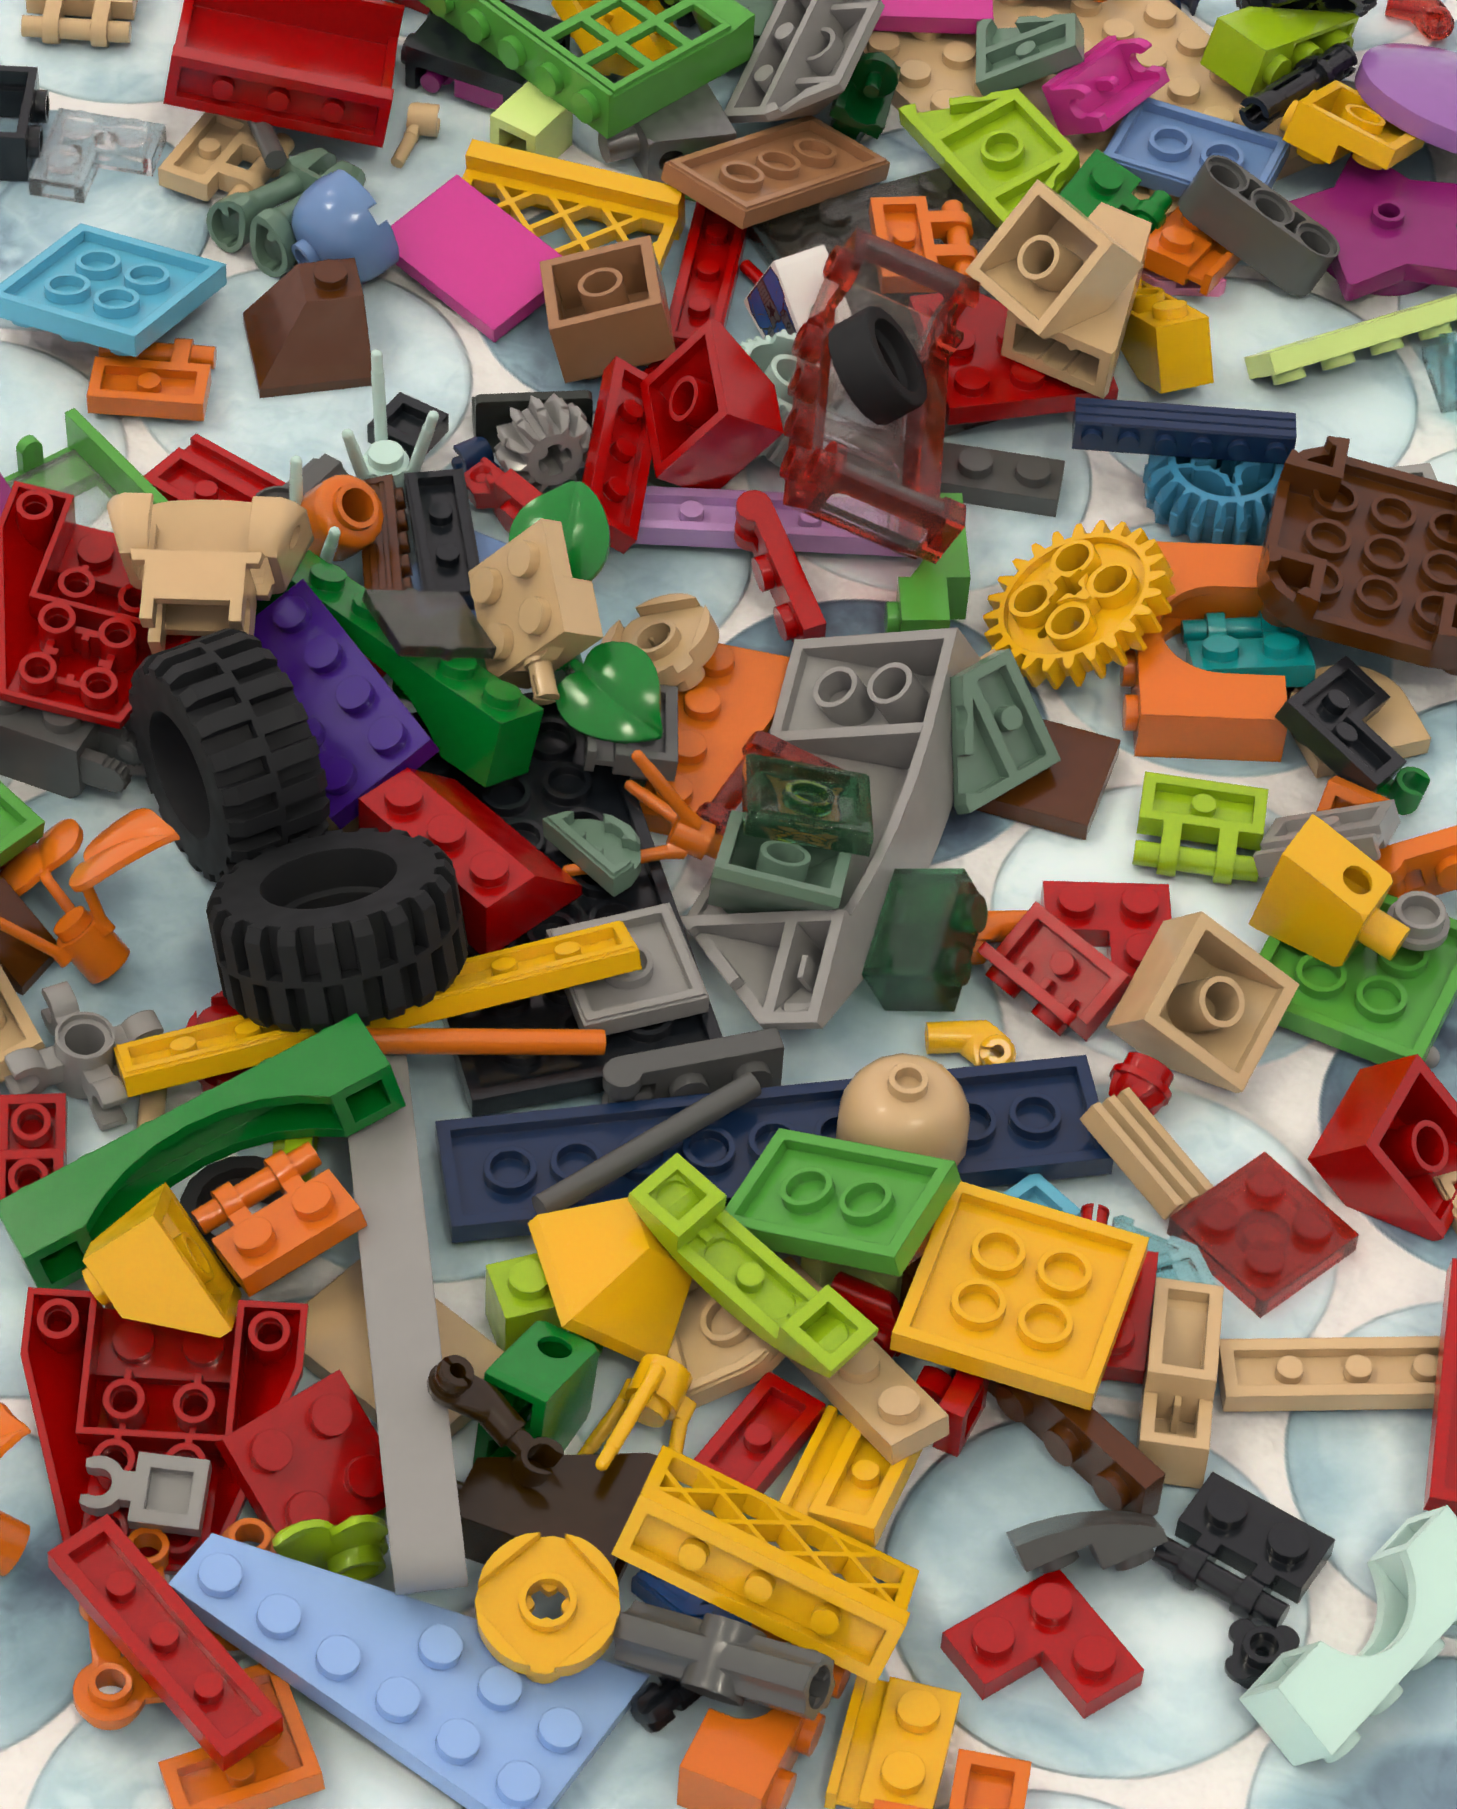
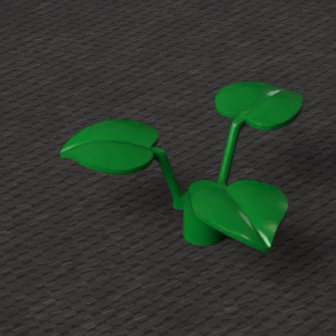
M570 481L536 497L525 505L513 520L509 533V542L541 518L561 521L572 578L592 581L602 570L608 558L611 540L609 524L604 508L595 493L581 481ZM448 615L426 625L433 631L434 635L456 650L471 655L476 659L477 664L486 669L477 618L466 615ZM605 642L595 646L588 653L584 664L581 654H579L554 671L557 690L560 694V699L555 700L558 711L565 722L579 733L602 741L625 744L650 742L663 737L660 680L652 660L638 646L628 642ZM393 681L392 690L401 700L411 703L409 698Z

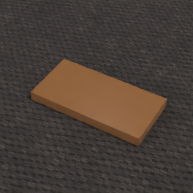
M810 115L664 162L661 180L739 228L744 229L887 179L890 162Z

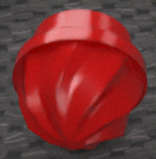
M1129 1052L1123 1063L1115 1064L1109 1073L1111 1079L1109 1096L1115 1094L1117 1097L1122 1090L1130 1087L1153 1116L1163 1106H1166L1172 1097L1169 1087L1174 1079L1173 1073L1164 1064L1148 1055Z

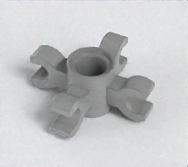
M67 981L42 988V995L49 1008L41 1010V1016L49 1033L55 1036L54 1045L40 1050L22 1048L5 1056V1062L12 1074L4 1077V1083L10 1094H40L48 1086L56 1084L58 1089L69 1097L89 1100L93 1117L102 1131L126 1124L127 1117L120 1104L127 1103L128 1096L120 1079L113 1075L114 1066L117 1065L113 1047L163 1034L164 1029L154 1010L137 1012L125 1019L120 1025L113 1027L106 1018L99 1014L80 1012L75 994Z

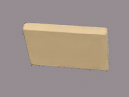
M359 1259L305 1303L309 1306L304 1366L321 1380L340 1369L367 1417L377 1424L361 1260ZM435 1298L442 1360L444 1357L451 1355L461 1356L471 1363L474 1375L484 1380L486 1370L504 1351ZM448 1409L451 1437L472 1419Z

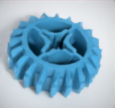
M1149 455L1148 464H1145L1143 474L1146 507L1152 509L1155 513V523L1168 524L1171 537L1185 534L1189 536L1190 543L1202 541L1211 544L1244 545L1245 542H1248L1252 545L1262 546L1273 495L1284 464Z

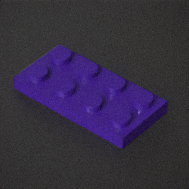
M301 579L256 615L254 636L261 641L262 648L269 649L278 660L277 666L281 672H286L294 686L293 692L298 702H302L309 718L307 723L312 736L316 737L320 750L318 756L321 768L326 773L328 786L325 788L326 797L330 800L329 817L339 829H342L359 815L358 798L407 767L412 769L419 768L438 753L440 749L304 579Z

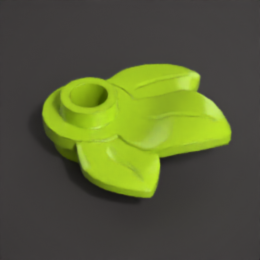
M352 1515L335 1526L325 1520L310 1519L297 1522L280 1530L273 1537L272 1544L274 1550L279 1555L363 1582L376 1577L386 1569L384 1555L389 1549L386 1539L388 1526L384 1519L376 1515Z

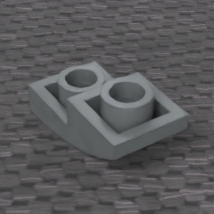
M1102 1510L1077 1512L1036 1521L1006 1532L1016 1558L1026 1573L1036 1568L1039 1569L1040 1573L1060 1570L1075 1562L1079 1558L1077 1550L1086 1546L1089 1547L1092 1556L1103 1570L1114 1565L1117 1571H1124L1149 1561L1155 1556L1153 1548L1168 1542L1164 1529L1152 1515L1131 1511Z

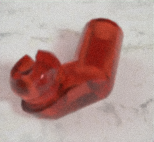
M1440 0L1387 1L1386 17L1412 22L1428 40L1440 41L1446 39L1454 29V19L1450 11Z

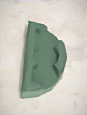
M565 811L542 818L543 836L613 897L631 887L641 873L640 838L629 824L603 813V821L574 819V811Z

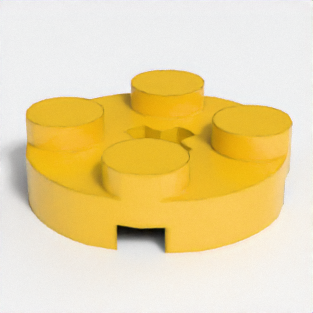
M541 1532L527 1533L506 1542L487 1560L478 1581V1590L475 1597V1614L481 1640L498 1662L514 1672L526 1675L527 1678L536 1683H553L560 1677L571 1676L583 1671L594 1664L609 1648L621 1614L618 1579L612 1565L604 1554L590 1542L569 1534H565L564 1539L556 1536L541 1537ZM538 1591H541L547 1597L560 1592L566 1598L561 1604L562 1615L553 1620L548 1617L542 1619L535 1617L532 1614L535 1609V1603L531 1596Z

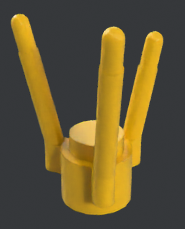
M659 1354L644 1355L633 1378L626 1379L617 1399L584 1442L577 1455L595 1454L607 1439L604 1448L595 1462L597 1470L605 1471L620 1451L637 1421L649 1427L660 1428L664 1426L666 1420L672 1421L668 1447L683 1454L688 1423L697 1407L696 1402L685 1396L692 1383L691 1373L683 1365L669 1357Z

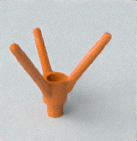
M641 750L633 751L631 754L632 760L666 802L632 779L625 782V790L672 824L666 845L641 849V864L664 859H685L687 854L702 860L704 855L716 860L723 839V835L715 832L716 825L703 820L696 814ZM575 863L562 867V870L571 877L588 875Z

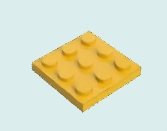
M961 1181L936 1220L893 1328L890 1350L1091 1411L1144 1263L1150 1237Z

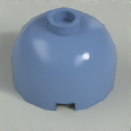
M337 169L333 173L330 172L322 176L300 196L292 211L291 225L296 243L291 246V249L298 264L355 257L360 282L364 284L377 278L399 261V247L389 222L385 220L377 225L374 217L368 209L377 204L373 197L353 176L344 170Z

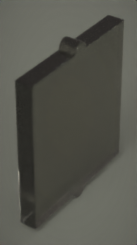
M406 588V591L365 589L362 601L398 656L441 657L446 661H451L453 658L494 659L496 646L459 592L417 591L414 588Z

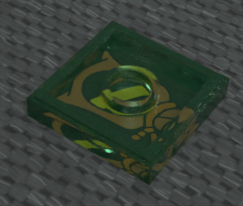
M752 753L746 754L741 773L743 835L869 857L874 832L870 779L867 774Z

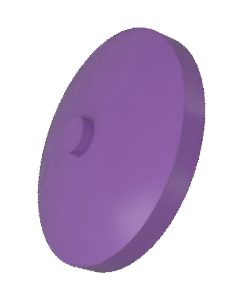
M1406 43L1383 44L1369 49L1364 54L1355 76V87L1361 98L1377 114L1399 129L1424 142L1457 154V52Z

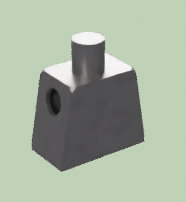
M707 83L609 139L598 133V143L602 158L606 163L632 158L644 179L665 183L661 180L664 162L736 139L737 132Z

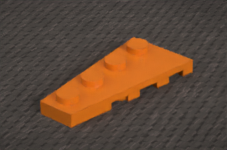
M718 643L709 661L703 665L705 670L703 680L690 690L678 691V765L675 781L668 782L684 802L703 820L711 821L732 791L735 777L744 765L749 767L758 754L760 742L772 726L790 657ZM647 780L644 788L666 802L649 780ZM639 802L649 831L668 835L672 824Z

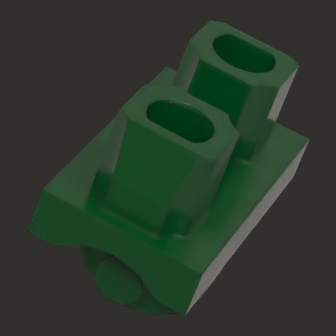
M863 51L845 91L832 102L829 116L833 119L830 126L860 143L865 134L878 139L886 125L894 91L899 81L901 67L897 66L895 61L883 52L865 54Z

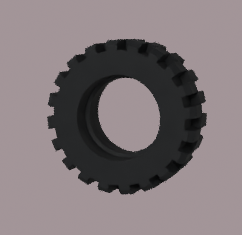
M229 628L146 657L133 673L131 678L133 686L129 690V703L133 709V712L130 714L132 730L137 738L135 746L139 760L143 762L147 775L145 779L151 794H154L159 805L158 811L162 819L180 836V840H176L175 843L181 852H185L188 855L189 863L196 871L203 872L204 878L216 883L224 874H230L234 865L244 859H254L257 857L258 852L273 845L280 847L289 844L291 839L306 835L308 838L325 835V831H328L329 828L326 818L330 814V800L326 797L325 788L328 784L325 770L321 768L318 756L320 754L316 737L311 734L307 723L309 718L302 702H298L293 692L294 686L286 672H281L277 666L278 660L269 649L262 648V643L258 638L247 634V632Z
M360 828L355 832H343V829L325 831V835L308 838L307 835L290 840L289 844L280 847L270 846L259 851L254 859H244L234 865L230 874H224L217 882L207 903L206 913L223 996L228 1000V1004L245 1019L250 1018L255 1024L266 1028L277 1025L281 1031L299 1032L301 1029H313L315 1033H318L322 1029L332 1026L355 1013L359 1015L365 1026H369L370 1021L384 1017L387 1020L404 1015L405 1009L414 1005L421 1007L432 1001L436 991L445 992L453 984L456 976L460 974L468 956V940L456 872L453 868L452 860L438 845H434L429 839L421 835L412 838L407 831L392 829L389 832H379L377 828Z

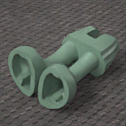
M322 147L299 153L287 158L286 164L280 168V178L245 193L237 192L225 196L213 204L206 218L209 234L219 248L229 253L237 252L250 242L252 257L258 268L270 277H280L292 269L296 262L291 246L296 243L291 225L292 211L303 192L316 180L330 172L333 173L337 169L344 170L353 176L362 186H364L366 181L365 174L362 169L347 161L341 160L337 162L335 154Z

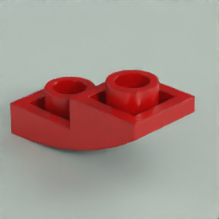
M66 1093L0 1095V1200L67 1165L68 1101Z

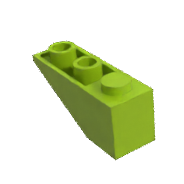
M1248 6L1217 17L1200 64L1246 96H1251L1284 75L1291 73L1296 63L1306 56H1318L1337 43L1347 44L1352 48L1354 44L1352 34L1359 16L1350 12Z

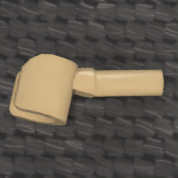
M414 102L409 105L404 137L391 158L393 166L397 168L403 167L413 147L418 142L419 136L438 137L440 130V119L438 118L439 104Z

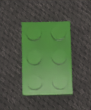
M778 1128L725 1207V1210L771 1251L901 1277L961 1182L956 1163L952 1160Z

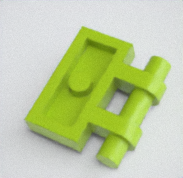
M1145 771L1136 833L1161 837V842L1136 840L1132 865L1157 868L1156 874L1175 877L1176 871L1213 876V883L1227 885L1232 884V879L1257 882L1258 871L1254 858L1252 856L1238 855L1236 851L1237 848L1261 851L1260 843L1264 836L1269 789ZM1180 840L1217 845L1216 851L1183 847L1180 846Z

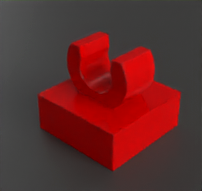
M924 1366L916 1383L949 1415V1435L934 1442L932 1447L958 1457L986 1406L989 1380L959 1370L954 1378H952L939 1368Z

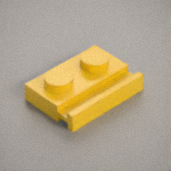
M827 1405L779 1502L875 1548L922 1450L891 1465L844 1415L838 1414V1409L835 1406Z
M857 1675L829 1778L824 1807L835 1809L836 1805H841L853 1809H873L874 1799L934 1809L959 1710L961 1693L891 1676L889 1682L878 1680L874 1684Z

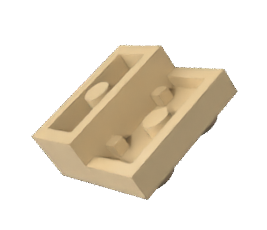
M541 518L471 569L468 575L470 592L474 601L480 632L481 649L487 671L502 681L514 684L518 688H532L533 702L538 705H548L560 699L554 671L604 637L592 581L572 578L561 521Z

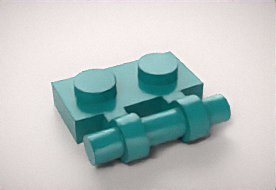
M1258 611V617L1225 618L1224 612L1205 613L1204 619L1181 620L1182 644H1186V663L1217 673L1285 676L1286 687H1305L1315 679L1316 664L1307 636H1303L1302 632L1290 627H1276L1269 624L1262 617L1261 611Z

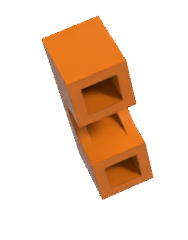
M754 1624L751 1626L767 1635L766 1638L784 1643L788 1642ZM835 1664L833 1676L836 1684L832 1697L839 1699L846 1687L851 1672ZM709 1708L679 1766L677 1805L687 1809H786L797 1779V1774L791 1772L800 1753L810 1757L814 1752L822 1734L826 1716L819 1712L813 1721L771 1708L769 1712L762 1716L741 1719Z

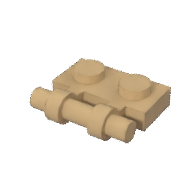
M26 0L27 13L43 14V16L22 15L21 35L22 37L42 38V42L46 44H60L61 39L90 41L93 47H109L110 42L130 43L132 34L131 22L112 20H134L138 0ZM64 16L91 17V19L65 18Z
M207 112L201 116L158 167L160 186L206 202L213 197L218 189L228 192L227 196L237 192L245 193L265 185L269 178L278 177L280 169L273 170L266 166L246 120ZM278 133L279 141L287 158H289L288 155L295 147L294 141L289 135ZM242 160L252 163L248 170L238 167Z

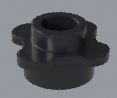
M1249 1619L1235 1621L1230 1626L1228 1637L1233 1643L1232 1656L1228 1657L1225 1661V1673L1231 1680L1249 1689L1281 1653L1299 1647L1300 1638L1297 1632L1286 1625H1280L1274 1629L1268 1626H1256ZM1258 1650H1264L1268 1653L1269 1656H1259L1255 1652Z

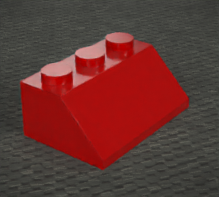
M407 767L358 798L359 829L377 828L379 832H389L392 829L407 831L412 838L421 835L429 839L434 845H438L452 860L453 868L456 872L468 944L481 955L501 950L582 895V886L455 779Z

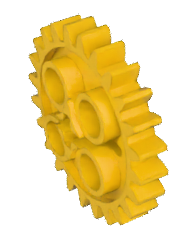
M1100 520L1091 533H1086L1082 524L1079 523L1076 524L1070 538L1064 540L1062 534L1056 531L1053 533L1052 545L1045 549L1037 543L1031 545L1034 557L1029 561L1015 558L1012 562L1018 572L1015 576H999L997 581L1004 592L988 596L987 600L992 606L993 611L983 615V619L989 628L984 635L992 647L991 650L994 648L996 651L1010 648L1023 678L1026 676L1032 687H1038L1047 678L1053 690H1058L1066 676H1071L1075 685L1079 687L1082 686L1085 680L1086 672L1094 670L1096 675L1103 679L1106 677V664L1114 661L1122 667L1128 665L1125 652L1130 648L1145 651L1147 646L1142 639L1144 633H1160L1162 631L1156 616L1166 615L1172 611V607L1166 598L1176 593V589L1170 580L1174 576V572L1156 540H1149L1142 528H1138L1131 533L1126 523L1121 521L1110 531L1105 521Z

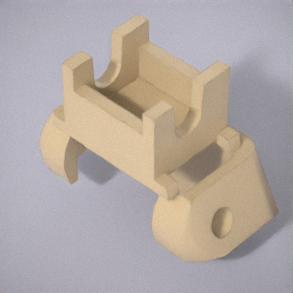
M124 492L113 496L107 503L112 529L130 584L142 590L139 619L142 627L149 628L147 642L152 655L165 650L166 635L206 636L226 628L254 635L257 600L270 601L272 594H280L287 589L314 540L307 510L295 501L283 497L253 496L252 502L199 499L166 501L153 504L152 493Z

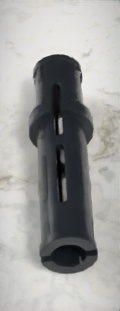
M1337 43L1318 56H1306L1296 63L1291 73L1284 75L1266 86L1263 90L1245 98L1240 104L1244 108L1239 109L1241 120L1251 130H1263L1276 119L1283 117L1294 100L1299 101L1308 96L1314 89L1319 90L1335 80L1341 81L1352 75L1356 70L1352 66L1357 65L1358 62L1355 52L1347 44Z

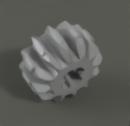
M554 393L544 404L540 399L531 395L528 408L523 411L510 407V417L513 421L512 423L496 426L497 437L501 442L494 447L496 459L505 469L504 472L510 468L513 469L541 493L547 487L553 490L569 479L580 481L578 469L585 467L592 428L586 422L587 417L578 406H575L573 402L566 404L563 398H559Z

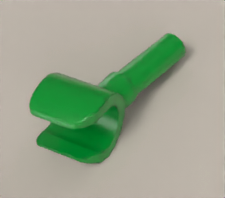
M1405 767L1400 769L1394 780L1391 779L1376 792L1390 800L1394 799L1398 814L1407 815L1418 808L1430 783V778L1426 772L1419 768Z

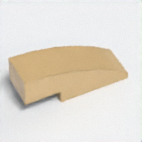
M1156 1277L1136 1447L1165 1473L1164 1484L1200 1489L1204 1482L1210 1450L1224 1286Z

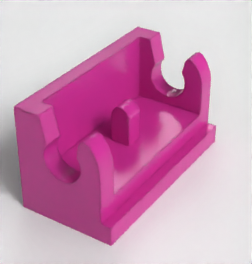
M1116 35L1107 36L1084 54V62L1062 70L1041 86L1059 132L1062 135L1104 132L1169 82L1170 79L1165 67L1156 65L1144 67L1136 58V53H1144L1152 47V44L1142 38L1117 40Z

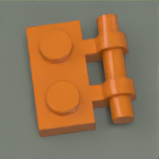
M926 196L870 198L869 219L881 290L938 288L939 273L946 272L954 279L956 287L966 286L970 289L976 287L977 282L965 270L978 255L975 247L970 245V240L974 234L972 221L969 214L964 212L963 204L960 201L948 200L942 205L941 210L928 211ZM934 239H941L945 244H934Z
M175 338L174 343L154 342L136 357L115 355L109 349L99 347V357L95 356L87 391L88 413L204 421L212 382L211 369L216 367V346L194 345L193 339Z
M308 1141L287 1154L283 1150H279L264 1159L265 1167L238 1184L233 1186L228 1181L214 1189L210 1193L212 1196L211 1200L190 1212L203 1235L208 1234L226 1222L228 1223L230 1228L212 1238L211 1241L219 1258L249 1297L368 1226L361 1208L329 1168L307 1182H304L301 1178L322 1165L317 1152ZM277 1191H280L283 1195L254 1214L248 1210Z

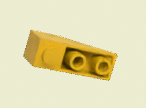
M1141 277L1121 351L1137 379L1160 394L1214 383L1209 316L1187 305L1186 301L1178 300L1165 293L1164 289L1154 287L1143 281Z

